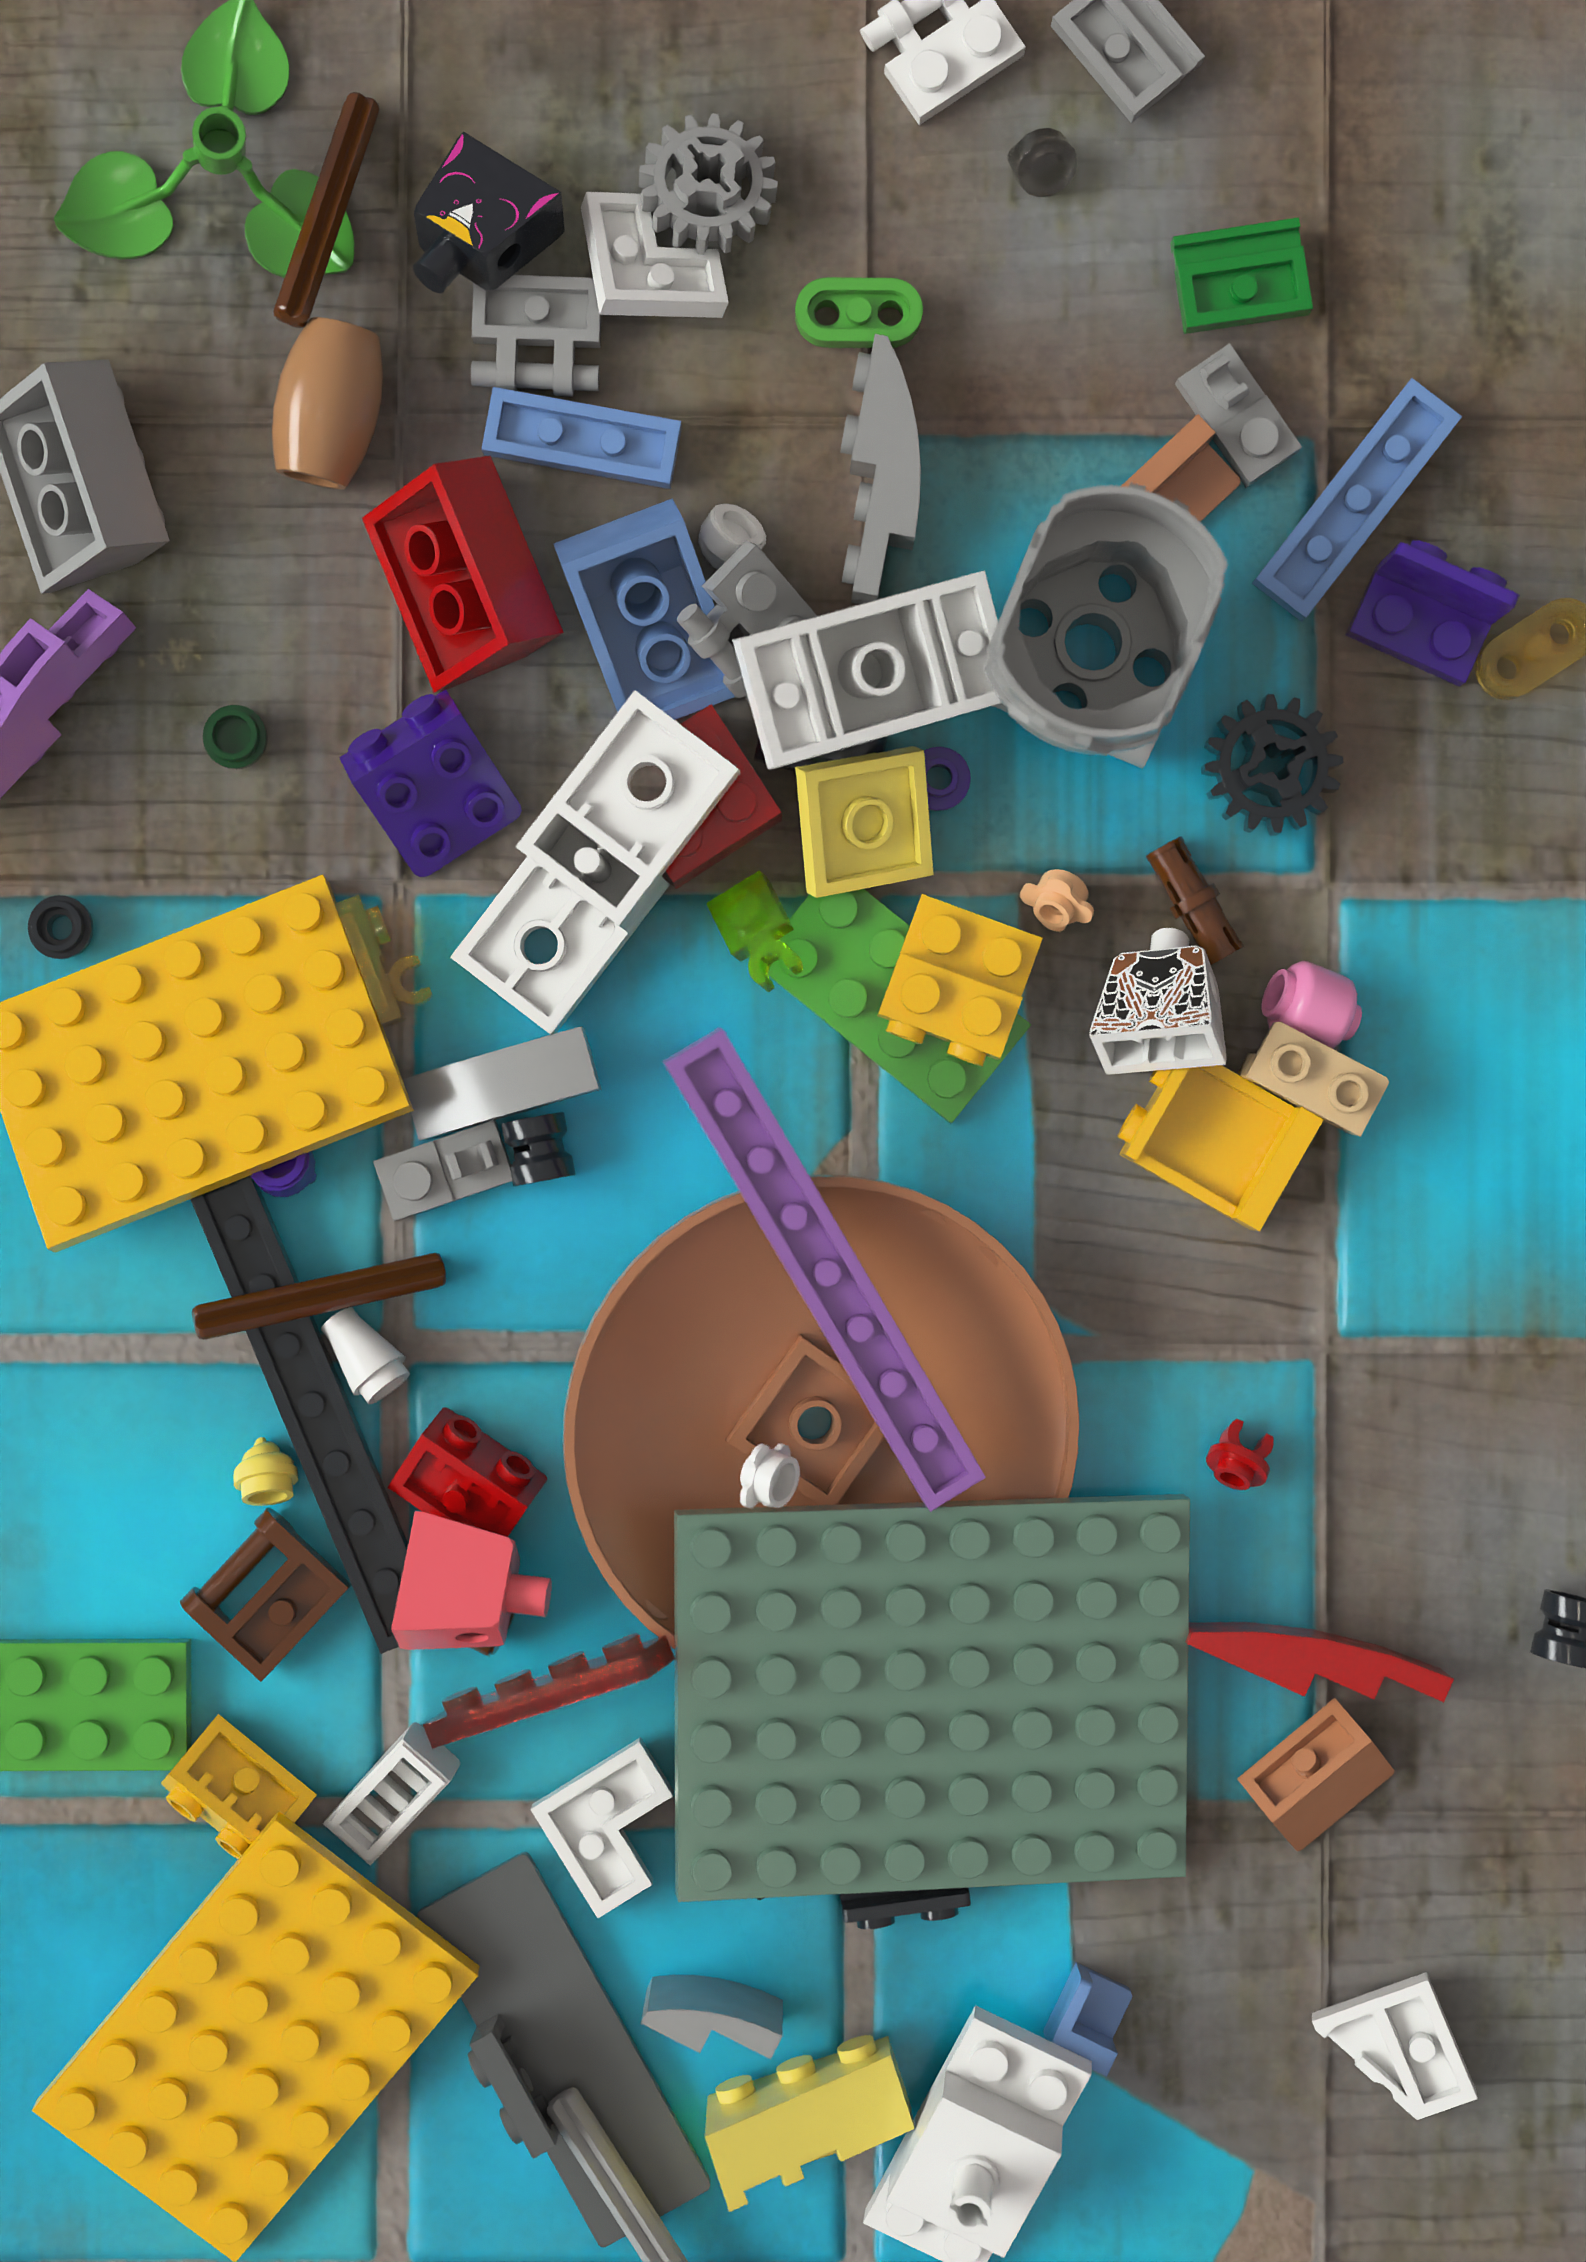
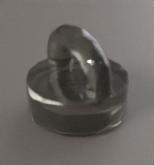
M1052 128L1036 129L1026 134L1009 150L1007 155L1013 176L1019 185L1029 195L1036 197H1048L1062 191L1071 182L1077 170L1078 159L1075 149L1060 131Z

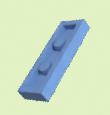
M493 387L481 450L485 456L491 455V457L671 489L682 423L673 419Z

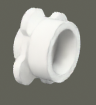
M779 1443L774 1449H770L765 1444H758L753 1449L751 1455L745 1461L741 1472V1485L743 1488L740 1500L743 1506L753 1508L757 1503L762 1502L764 1506L780 1508L786 1505L792 1498L799 1482L800 1468L798 1461L790 1457L791 1452L787 1445Z

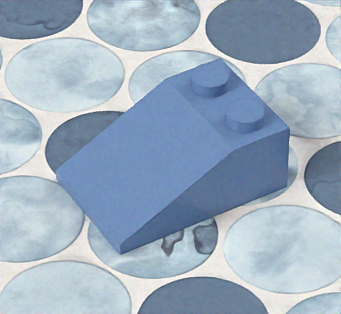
M673 498L553 543L617 713L634 690L674 720L700 711L710 704L713 706L735 697L723 683V672L710 658H701L688 644L689 634L677 622L680 612L691 604H697L706 616L715 606L711 596L702 587L706 581L684 519Z

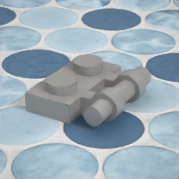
M513 275L495 290H484L474 283L472 340L474 344H497L496 361H472L471 385L475 387H497L517 391L518 388L553 389L554 396L568 397L574 396V390L599 391L600 366L575 365V347L601 348L602 315L599 314L593 278ZM518 345L554 347V363L518 362Z
M746 540L702 585L717 605L706 616L697 604H691L680 612L677 622L689 634L688 644L701 658H710L723 672V683L736 698L745 697L749 702L735 648L728 641L730 632L737 626L746 637L818 616L756 544Z

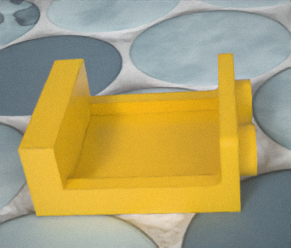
M1222 1065L1153 1071L1149 1082L1158 1087L1145 1108L1135 1104L1125 1119L1117 1135L1118 1138L1125 1141L1119 1155L1249 1230L1260 1231L1324 1119L1303 1107H1294Z

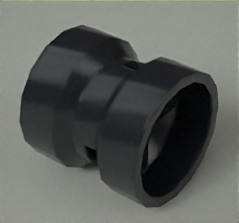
M564 1112L502 1123L505 1143L514 1150L515 1161L510 1167L513 1187L576 1175L573 1158L564 1150L562 1141L567 1132Z
M1544 1590L1540 1607L1545 1615L1543 1628L1534 1633L1530 1652L1555 1662L1586 1668V1598L1555 1590ZM1562 1622V1623H1565V1624L1577 1626V1627H1580V1629H1576V1628H1572V1627H1569V1626L1560 1625V1623Z

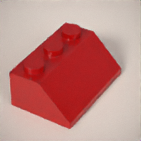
M491 455L433 464L362 517L434 693L450 689L525 658L564 633Z

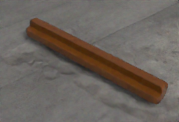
M352 92L347 95L346 101L343 104L274 308L276 319L295 328H303L307 324L308 319H310L380 110L378 103L374 99L365 97L359 92Z
M440 1254L421 1255L199 1304L192 1309L193 1324L198 1338L206 1340L438 1288L446 1283V1270Z

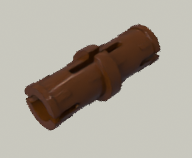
M1180 836L1145 857L1150 862L1156 875L1159 876L1174 905L1169 908L1174 918L1181 917L1197 945L1205 949L1210 965L1241 949L1244 945L1239 940L1233 927L1229 924L1216 899V896L1220 895L1214 883L1208 885L1191 857L1192 855L1184 843L1183 837Z

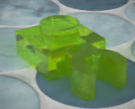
M760 870L706 903L731 955L740 962L750 957L748 962L749 974L764 990L770 992L775 989L768 972L772 963L777 960L783 959L787 968L795 975L803 972V964L799 955L786 943L779 940L784 935L793 931L794 928L770 880Z

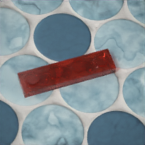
M639 1633L631 1634L602 1647L603 1656L587 1660L584 1651H580L549 1664L547 1667L550 1673L533 1678L531 1670L526 1669L495 1682L496 1691L480 1695L478 1687L475 1686L457 1692L441 1701L444 1707L443 1712L423 1724L431 1747L433 1749L649 1679L675 1660L667 1636L663 1635L642 1642Z

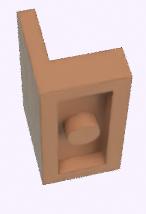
M1197 414L1122 486L1129 487L1130 483L1146 486V491L1160 495L1172 502L1176 498L1188 506V512L1201 522L1238 488L1241 479L1209 445L1216 432Z
M1334 1698L1239 1776L1237 1780L1296 1851H1301L1394 1774V1769L1373 1741L1337 1699Z

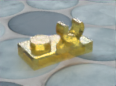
M360 895L335 903L380 1024L386 1028L405 1021L406 1019L399 1002L416 1006L428 1002L433 997L430 987L423 988L417 992H408L402 986L404 973L421 966L419 957L410 955L400 958L394 963L390 973H388L383 962L386 958L381 945L392 940L379 906L367 909Z

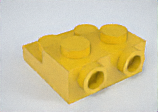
M921 894L877 1016L889 1020L886 1032L911 1042L922 1044L926 1034L949 1042L946 1054L983 1067L986 1056L998 1060L1001 1058L1023 998V991L1043 938Z

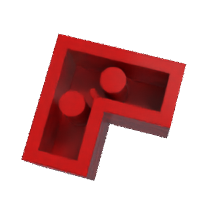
M712 704L680 725L732 763L741 773L665 871L675 889H678L782 821L781 810Z

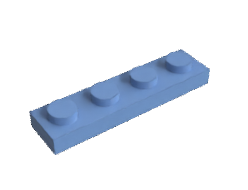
M1411 378L1252 584L1303 622L1462 416Z

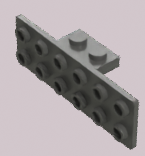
M522 1852L419 1910L417 1914L418 1919L480 1966L478 1977L461 1996L463 2003L477 2026L470 2042L472 2051L468 2052L469 2063L476 2078L485 2088L490 2085L493 2086L504 2106L499 2109L500 2118L511 2140L515 2144L524 2142L533 2159L545 2152L548 2153L600 2247H607L626 2235L547 2113L548 2103L562 2091L570 2087L578 2089L659 2217L709 2190L711 2179L528 1852Z

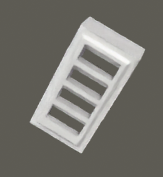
M414 1722L323 1822V1825L371 1866L451 1782L460 1766V1761L426 1729ZM391 1770L417 1792L414 1797L388 1775ZM375 1790L399 1812L395 1817L369 1793ZM356 1807L383 1830L379 1836L374 1834L351 1813Z

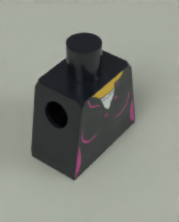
M463 132L455 141L416 204L414 218L418 242L425 253L413 265V270L421 283L435 293H443L459 274L484 290L497 289L565 232L561 191Z

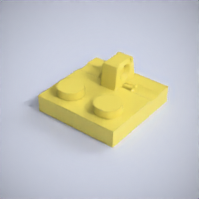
M911 746L887 752L871 753L795 767L806 892L819 898L934 875L924 750Z

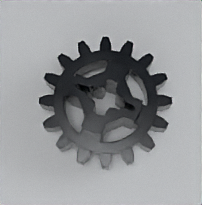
M1267 694L1262 699L1260 711L1256 712L1254 706L1248 700H1245L1237 706L1239 722L1227 715H1224L1217 722L1218 728L1225 735L1224 739L1210 737L1205 742L1204 748L1210 753L1217 755L1216 760L1208 762L1201 767V774L1216 776L1218 782L1206 795L1209 800L1218 799L1223 796L1229 803L1222 813V817L1225 820L1233 817L1238 812L1244 814V831L1248 833L1252 832L1260 821H1266L1269 835L1276 836L1282 831L1284 819H1288L1290 825L1295 830H1298L1307 825L1303 809L1306 808L1310 812L1320 815L1328 808L1325 801L1319 796L1320 792L1334 793L1339 790L1341 783L1328 776V770L1343 764V756L1328 754L1326 748L1338 735L1336 731L1322 734L1318 732L1315 727L1323 715L1319 710L1306 718L1298 715L1300 710V699L1294 697L1281 710L1277 707L1274 694ZM1272 724L1284 726L1294 731L1301 738L1293 740L1278 735ZM1242 735L1244 739L1242 744L1246 754L1242 765L1231 771L1232 751L1238 738ZM1266 754L1270 759L1279 756L1284 758L1291 754L1295 755L1277 773L1278 777L1274 772L1264 775L1261 772L1252 777L1248 776L1259 767L1258 764L1266 758ZM1312 760L1313 771L1311 781L1302 795L1300 792L1302 787L1298 778L1303 764ZM1251 790L1268 796L1271 805L1276 807L1257 804L1248 799L1243 793Z

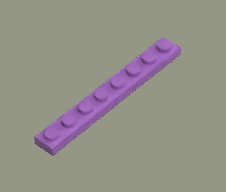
M719 1027L662 1061L924 1505L931 1512L985 1479L986 1476L725 1031Z

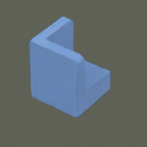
M1076 1962L1043 2030L1045 2039L1092 2061V2070L1107 2077L1118 2054L1113 2037L1132 1999L1130 1988Z

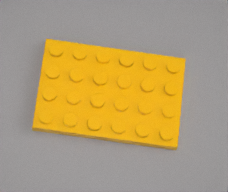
M323 874L0 1002V1112L46 1247L54 1253L253 1175V1173L263 1171L293 1159L303 1153L311 1152L414 1111L330 883Z
M278 1811L254 1842L250 1844L38 2097L32 2112L233 2262H236L478 1977L480 1966Z

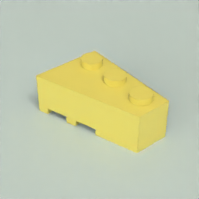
M871 2035L858 2036L840 2044L837 2047L838 2053L814 2061L811 2055L797 2056L778 2065L776 2068L777 2073L756 2080H752L750 2075L736 2076L720 2083L715 2088L716 2093L707 2095L705 2139L729 2212L748 2204L744 2191L780 2175L782 2184L785 2187L804 2179L801 2165L833 2154H837L838 2160L842 2162L915 2129L911 2104L888 2036L875 2041Z

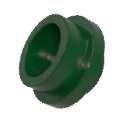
M227 705L219 708L211 714L203 729V744L206 752L216 763L229 769H243L256 763L265 752L268 742L267 729L263 720L253 710L242 705Z

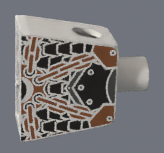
M1175 928L1159 929L1151 937L1150 950L1121 953L1113 959L1089 1034L1106 1075L1226 1065V1048L1217 981L1205 949L1199 946H1189V938L1183 931Z

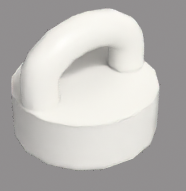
M731 504L716 505L704 520L698 535V543L702 554L717 570L746 540L756 544L761 550L766 544V534L756 517L747 510Z

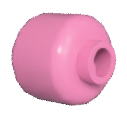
M1309 961L1295 963L1287 970H1278L1269 981L1262 999L1261 1010L1263 1015L1267 1017L1269 1029L1274 1022H1282L1332 1049L1340 1044L1342 1040L1348 1041L1354 1036L1362 1018V1008L1357 1005V991L1353 981L1344 975Z

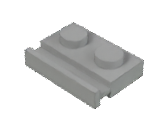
M1073 0L1054 15L1051 22L1052 29L1131 123L1175 88L1192 70L1198 69L1205 58V55L1159 0Z

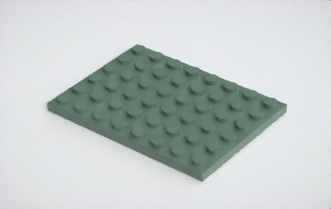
M1184 1494L947 1501L931 1512L923 1502L674 1510L675 1894L678 1902L1186 1877L1188 1644L1185 1641L1189 1634L1190 1499Z

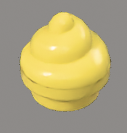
M260 1437L255 1441L254 1446L244 1454L242 1461L235 1467L233 1475L234 1487L241 1491L242 1502L247 1505L268 1506L290 1500L294 1495L293 1485L298 1482V1469L290 1456L280 1452L277 1444L266 1441L264 1437Z

